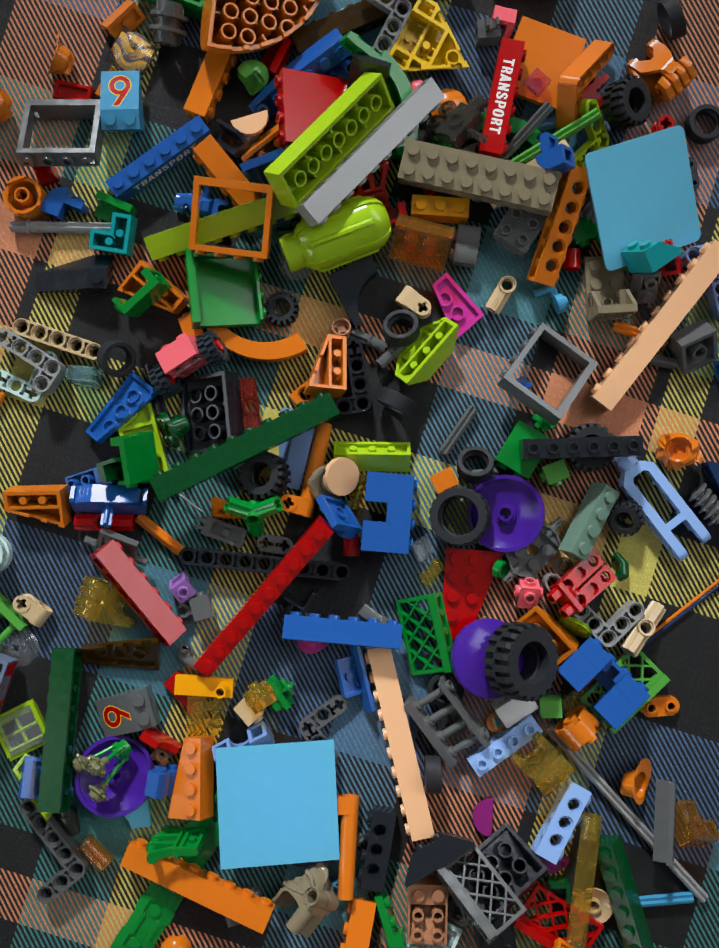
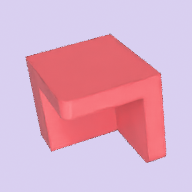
M495 5L492 21L499 16L500 25L505 27L503 37L511 38L516 22L517 10Z

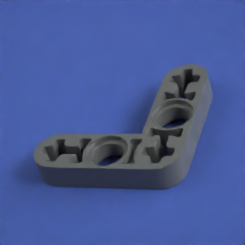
M337 694L302 718L299 723V731L305 740L313 741L316 737L329 740L321 728L347 709V699L342 698L341 694ZM335 700H343V707L340 708L339 706H337L333 709V712H335V714H332L331 709L327 705L330 704V707L332 708L336 704ZM326 710L329 717L326 720H321L318 717L319 711ZM304 722H306L307 724L312 723L311 730L313 731V733L316 730L318 731L317 733L313 734L311 738L308 737L311 735L309 729H303L305 725ZM334 748V750H335V766H336V764L338 763V758H339V757H338V753H337L336 749Z

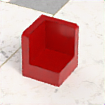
M32 166L42 187L60 181L55 166Z
M404 201L397 202L396 208L386 210L389 215L391 229L408 225L409 218Z

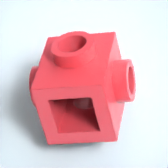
M532 577L519 578L518 585L514 586V596L516 597L518 608L532 609L535 605H538L539 599L543 597V587H540L538 579Z

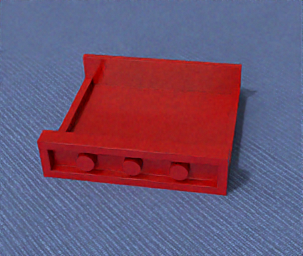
M288 68L281 69L274 80V86L277 88L275 105L278 106L276 123L279 124L277 142L280 143V148L291 145L347 90L348 79Z

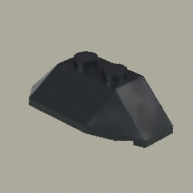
M439 831L430 837L431 841L424 844V842H421L414 846L404 884L406 888L475 847L474 840L450 832L441 834Z

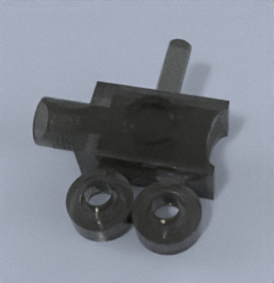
M476 94L468 105L460 102L456 106L454 101H445L438 108L439 115L431 116L426 121V129L430 135L437 136L439 143H449L453 145L454 149H460L469 137L484 144L487 142L488 136L476 131V129L483 122L481 113L488 106V102L480 94Z

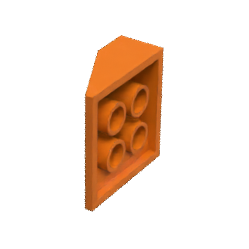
M535 605L516 621L538 624L553 637L552 641L557 646L556 653L559 654L557 665L573 654L579 646L580 642L570 631L538 605Z

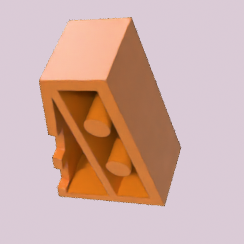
M333 334L326 336L305 387L304 395L315 396L324 392L325 394L330 393L332 398H341L346 392L347 336Z
M68 484L11 486L2 492L4 509L7 512L28 518H37L42 522L54 523L62 528H65L72 522Z

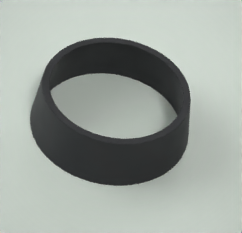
M678 0L660 1L657 4V14L664 35L670 41L684 37L687 27L680 2Z

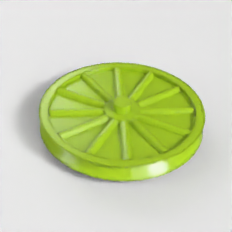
M561 616L558 620L575 636L589 638L593 633L588 625L576 618L568 617L564 619Z

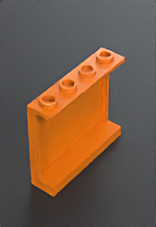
M522 16L514 37L515 40L525 41L524 50H527L525 61L521 62L520 68L523 69L521 81H517L516 87H519L518 98L542 106L546 101L549 102L554 108L553 111H555L554 116L556 118L559 78L586 49L584 46L587 40Z

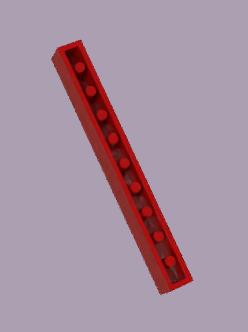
M319 515L200 654L193 665L194 668L209 678L334 533V529L328 525L323 517Z

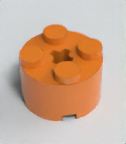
M22 175L13 177L7 182L2 197L8 209L25 221L27 219L31 221L36 220L44 215L40 208L47 193L35 180Z
M580 704L566 712L567 717L564 721L560 718L554 727V730L573 752H577L584 744H591L597 739L595 734L602 725L584 705Z

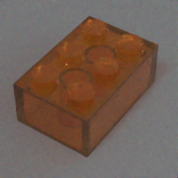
M399 213L388 258L444 272L455 228Z

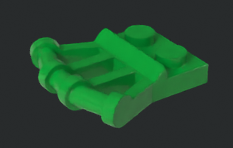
M170 825L164 826L161 832L152 836L146 846L147 862L155 864L159 859L171 856L177 860L181 856H198L208 835L207 827L180 828Z

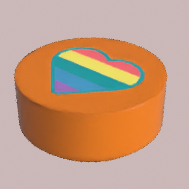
M495 711L487 715L486 725L490 731L500 732L504 729L505 726Z

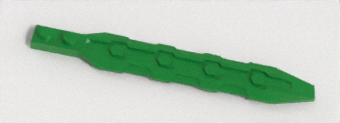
M217 792L213 798V817L201 821L190 820L183 827H207L208 835L198 856H181L188 863L198 864L201 867L200 869L210 859L219 845ZM152 881L146 892L141 895L135 905V910L125 926H122L110 948H155L157 940L165 927L169 926L174 918L175 911L184 896Z

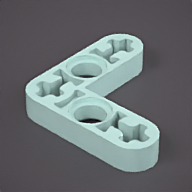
M45 351L47 354L60 361V357L58 354H56L53 351ZM58 365L53 367L52 373L56 372ZM36 367L29 381H25L0 369L1 377L8 380L7 383L0 381L1 389L33 403L40 402L44 397V394L35 391L33 388V380L40 371ZM15 381H20L21 388L18 391L12 389V384ZM47 381L42 383V390L47 387ZM26 389L35 391L38 394L37 397H32L31 394L26 393Z

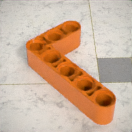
M594 40L561 74L557 91L556 128L562 129L581 117L579 106L582 102L583 90L611 60L615 48L614 42Z

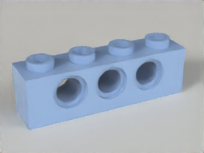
M529 714L511 727H504L502 731L495 733L489 738L486 748L480 744L466 754V758L477 775L481 777L541 734L543 730L533 716Z
M566 778L531 849L539 856L556 865L558 860L560 861L564 855V848L567 842L569 843L572 840L573 830L581 822L582 812L590 804L592 793ZM575 800L574 807L568 808L569 802ZM566 817V823L560 826L559 821ZM557 835V841L550 843L551 837Z

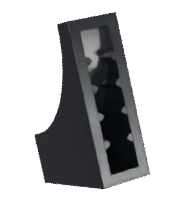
M369 255L328 276V280L354 329L362 327L358 314L360 294L364 287L378 274L377 269H379V266L374 258L371 260Z

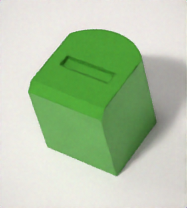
M545 694L539 698L540 715L542 718H563L561 694Z

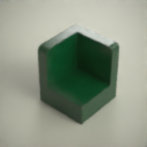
M546 876V888L564 898L567 904H571L570 883L566 876Z

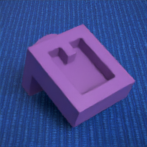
M185 571L169 581V591L181 604L196 594V590L190 584L189 575Z

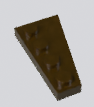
M159 637L83 644L81 648L82 664L159 671L161 666Z

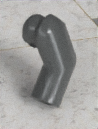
M182 643L178 648L180 661L196 670L193 667L196 659L192 657L190 646Z

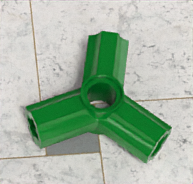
M228 496L223 511L243 518L247 524L248 533L252 537H259L265 532L264 518L282 512L283 505L278 496L261 502L258 500L247 502Z

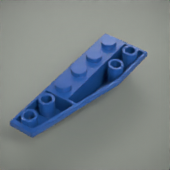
M335 28L305 50L285 68L347 79L349 77L352 54L339 44L343 36ZM275 78L249 105L253 114L268 110V118L277 114Z

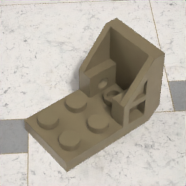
M603 256L583 258L586 316L588 321L627 319L638 311L637 302L631 291L624 288L623 270H607L604 265Z

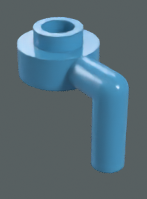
M545 286L533 290L535 298L551 293L553 306L557 314L567 311V307H569L568 299L561 293L559 294L556 286Z

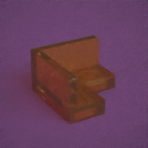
M680 800L676 802L675 837L679 847H705L719 840V832L714 820L701 819L694 800Z

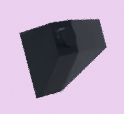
M92 255L36 273V292L113 293V255Z

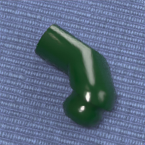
M295 217L291 219L288 227H277V237L294 232L296 225L301 219Z
M617 551L611 558L618 565V571L615 574L617 580L623 581L629 577V563Z

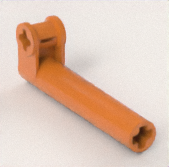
M324 423L316 427L300 497L290 494H284L282 497H279L284 511L304 517H313L316 499L312 496L307 482L315 469L325 462L332 424ZM289 497V501L292 502V505H288L287 508H285L286 505L283 504V500H287V498Z
M337 794L338 815H341L337 899L350 901L353 900L359 795Z

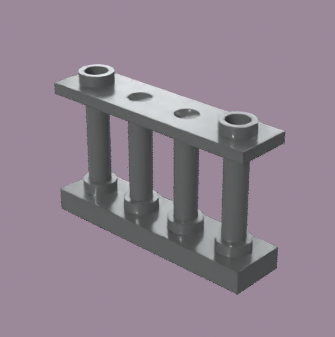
M443 675L440 677L438 689L420 700L416 699L412 694L406 698L404 708L448 767L451 768L457 763L458 753L480 741L484 748H486L490 735L488 730L480 725L457 694L453 683ZM445 694L451 703L432 715L427 714L424 706ZM457 710L463 719L443 731L439 730L435 722ZM468 725L474 734L455 746L450 745L447 737Z

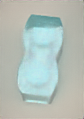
M69 365V368L66 369L65 377L70 384H74L77 387L96 389L102 387V370H97L96 367Z

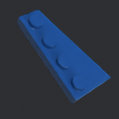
M132 371L85 432L95 441L102 444L159 395L158 391Z

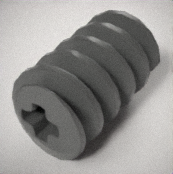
M703 483L689 493L691 496L688 501H696L693 508L700 506L698 514L705 512L706 514L702 519L710 518L707 525L711 526L719 523V500L715 501L717 496L715 494L710 495L712 490L710 488L705 489L707 484Z

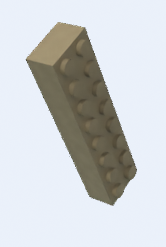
M407 138L397 178L398 183L549 217L552 212L561 172Z

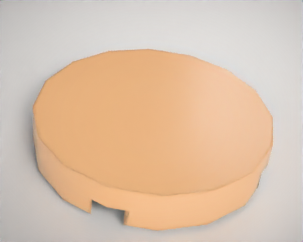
M337 457L327 464L325 475H323L326 489L337 496H345L351 493L359 481V470L355 462L349 458Z

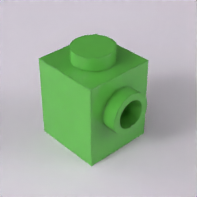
M559 459L538 468L540 471L538 477L541 483H545V486L551 485L552 488L563 484V479L571 477L564 459Z

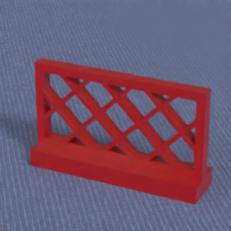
M539 882L532 888L523 902L526 909L535 907L536 915L528 917L523 914L513 923L515 928L546 948L554 947V941L557 938H561L557 935L556 930L568 928L569 937L561 939L567 943L571 942L570 945L575 947L573 941L584 939L585 945L583 948H591L604 928L603 923L575 905L567 904L564 898ZM538 890L546 894V900H535ZM559 902L563 905V910L552 912L551 903ZM548 904L550 913L539 915L537 906ZM577 913L580 920L569 922L567 914ZM565 915L566 923L555 925L554 917ZM551 918L553 926L543 927L540 920ZM592 923L597 926L593 932L585 933L584 925ZM581 926L583 934L572 936L570 928Z

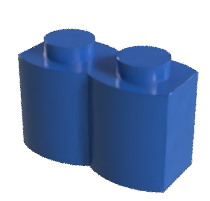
M169 762L165 766H155L154 769H150L144 795L154 799H161L172 795L179 764Z

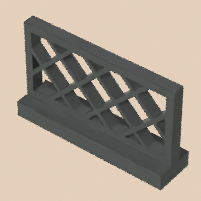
M476 845L437 870V877L489 945L527 912L525 906ZM472 850L478 856V864L466 862L467 854ZM455 864L463 865V876L454 875L450 868ZM466 866L478 868L477 878L465 877ZM480 868L488 869L491 872V880L479 879ZM464 882H477L476 893L467 892L464 888ZM479 883L491 884L490 895L478 894ZM493 885L502 886L505 890V896H492ZM478 898L490 899L489 911L478 907ZM492 900L504 901V913L492 911ZM507 902L515 903L520 911L516 914L506 913ZM491 915L503 917V925L497 930L491 924Z

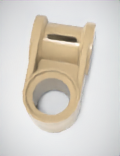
M408 285L404 287L395 300L399 306L405 310L412 311L419 319H426L431 314V303ZM419 306L421 308L426 306V311L419 312Z
M28 593L17 596L13 600L15 611L39 628H41L53 612L49 606ZM24 599L26 600L25 604H26L27 606H23V603H24V602H23L22 600H24Z

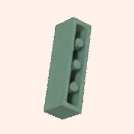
M592 482L558 550L572 559L586 561L620 493L608 484Z

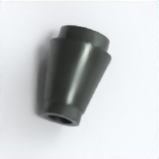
M70 804V811L59 813L58 818L69 835L75 836L81 832L77 808Z

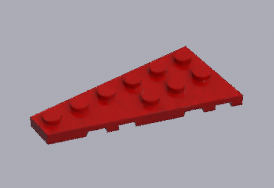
M446 547L442 596L453 642L464 626L476 620L494 577L492 575L493 565L498 559L502 558L504 552ZM437 657V662L441 663V660Z

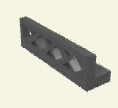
M656 779L653 861L666 863V866H673L677 781Z

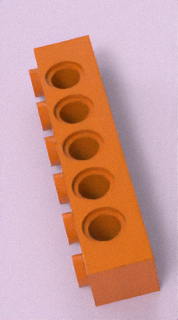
M575 165L574 169L561 174L552 212L546 218L526 279L554 287L555 283H557L560 268L566 259L567 248L572 242L574 228L579 222L581 207H583L586 201L585 196L589 188V182L585 168ZM575 184V185H576V190H575V192L573 193L572 187H573V185ZM569 203V210L566 212V205ZM563 223V228L559 231V225ZM556 242V248L553 250L552 246ZM550 261V266L546 269V264Z

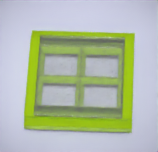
M34 699L0 715V743L10 761L44 745L43 735L46 723Z

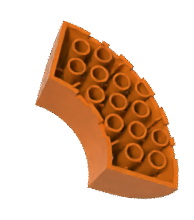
M205 0L203 2L200 31L201 49L221 54H243L273 46L299 29L312 15L321 0Z

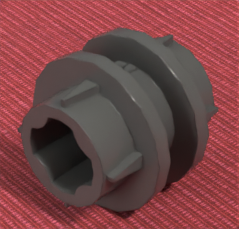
M156 0L155 9L150 10V15L156 18V24L148 25V29L153 31L154 42L170 47H180L181 38L187 37V32L181 30V23H188L189 18L184 16L183 5L168 0Z

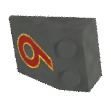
M151 684L95 700L105 737L141 731L157 726L161 721Z

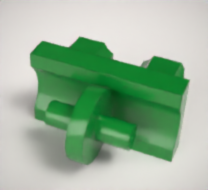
M273 674L260 689L265 697L272 693L277 697L271 703L275 712L284 708L288 710L294 703L291 698L294 694V691L291 689L295 684L293 680L287 683L284 678L278 680Z

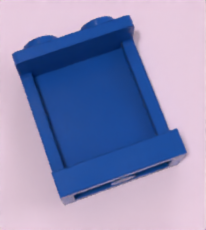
M25 756L23 758L18 799L37 800L40 789L41 758H35L34 756ZM72 784L71 796L74 794L75 784Z

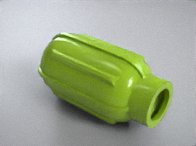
M357 195L340 202L342 206L334 213L330 212L327 215L329 219L321 226L315 225L310 227L302 217L296 225L294 232L278 237L291 273L304 268L323 273L378 252L387 243L392 232L389 215L383 203L374 197Z

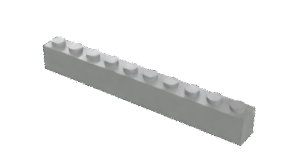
M432 77L423 81L295 208L310 227L323 225L329 219L327 215L330 212L334 213L342 206L340 202L343 199L347 200L354 194L353 189L364 184L367 181L366 176L378 170L380 167L379 163L382 160L383 162L392 155L391 151L394 148H399L405 142L404 138L412 135L417 130L416 126L418 123L422 124L429 118L428 113L430 111L434 112L441 106L440 101L445 95Z

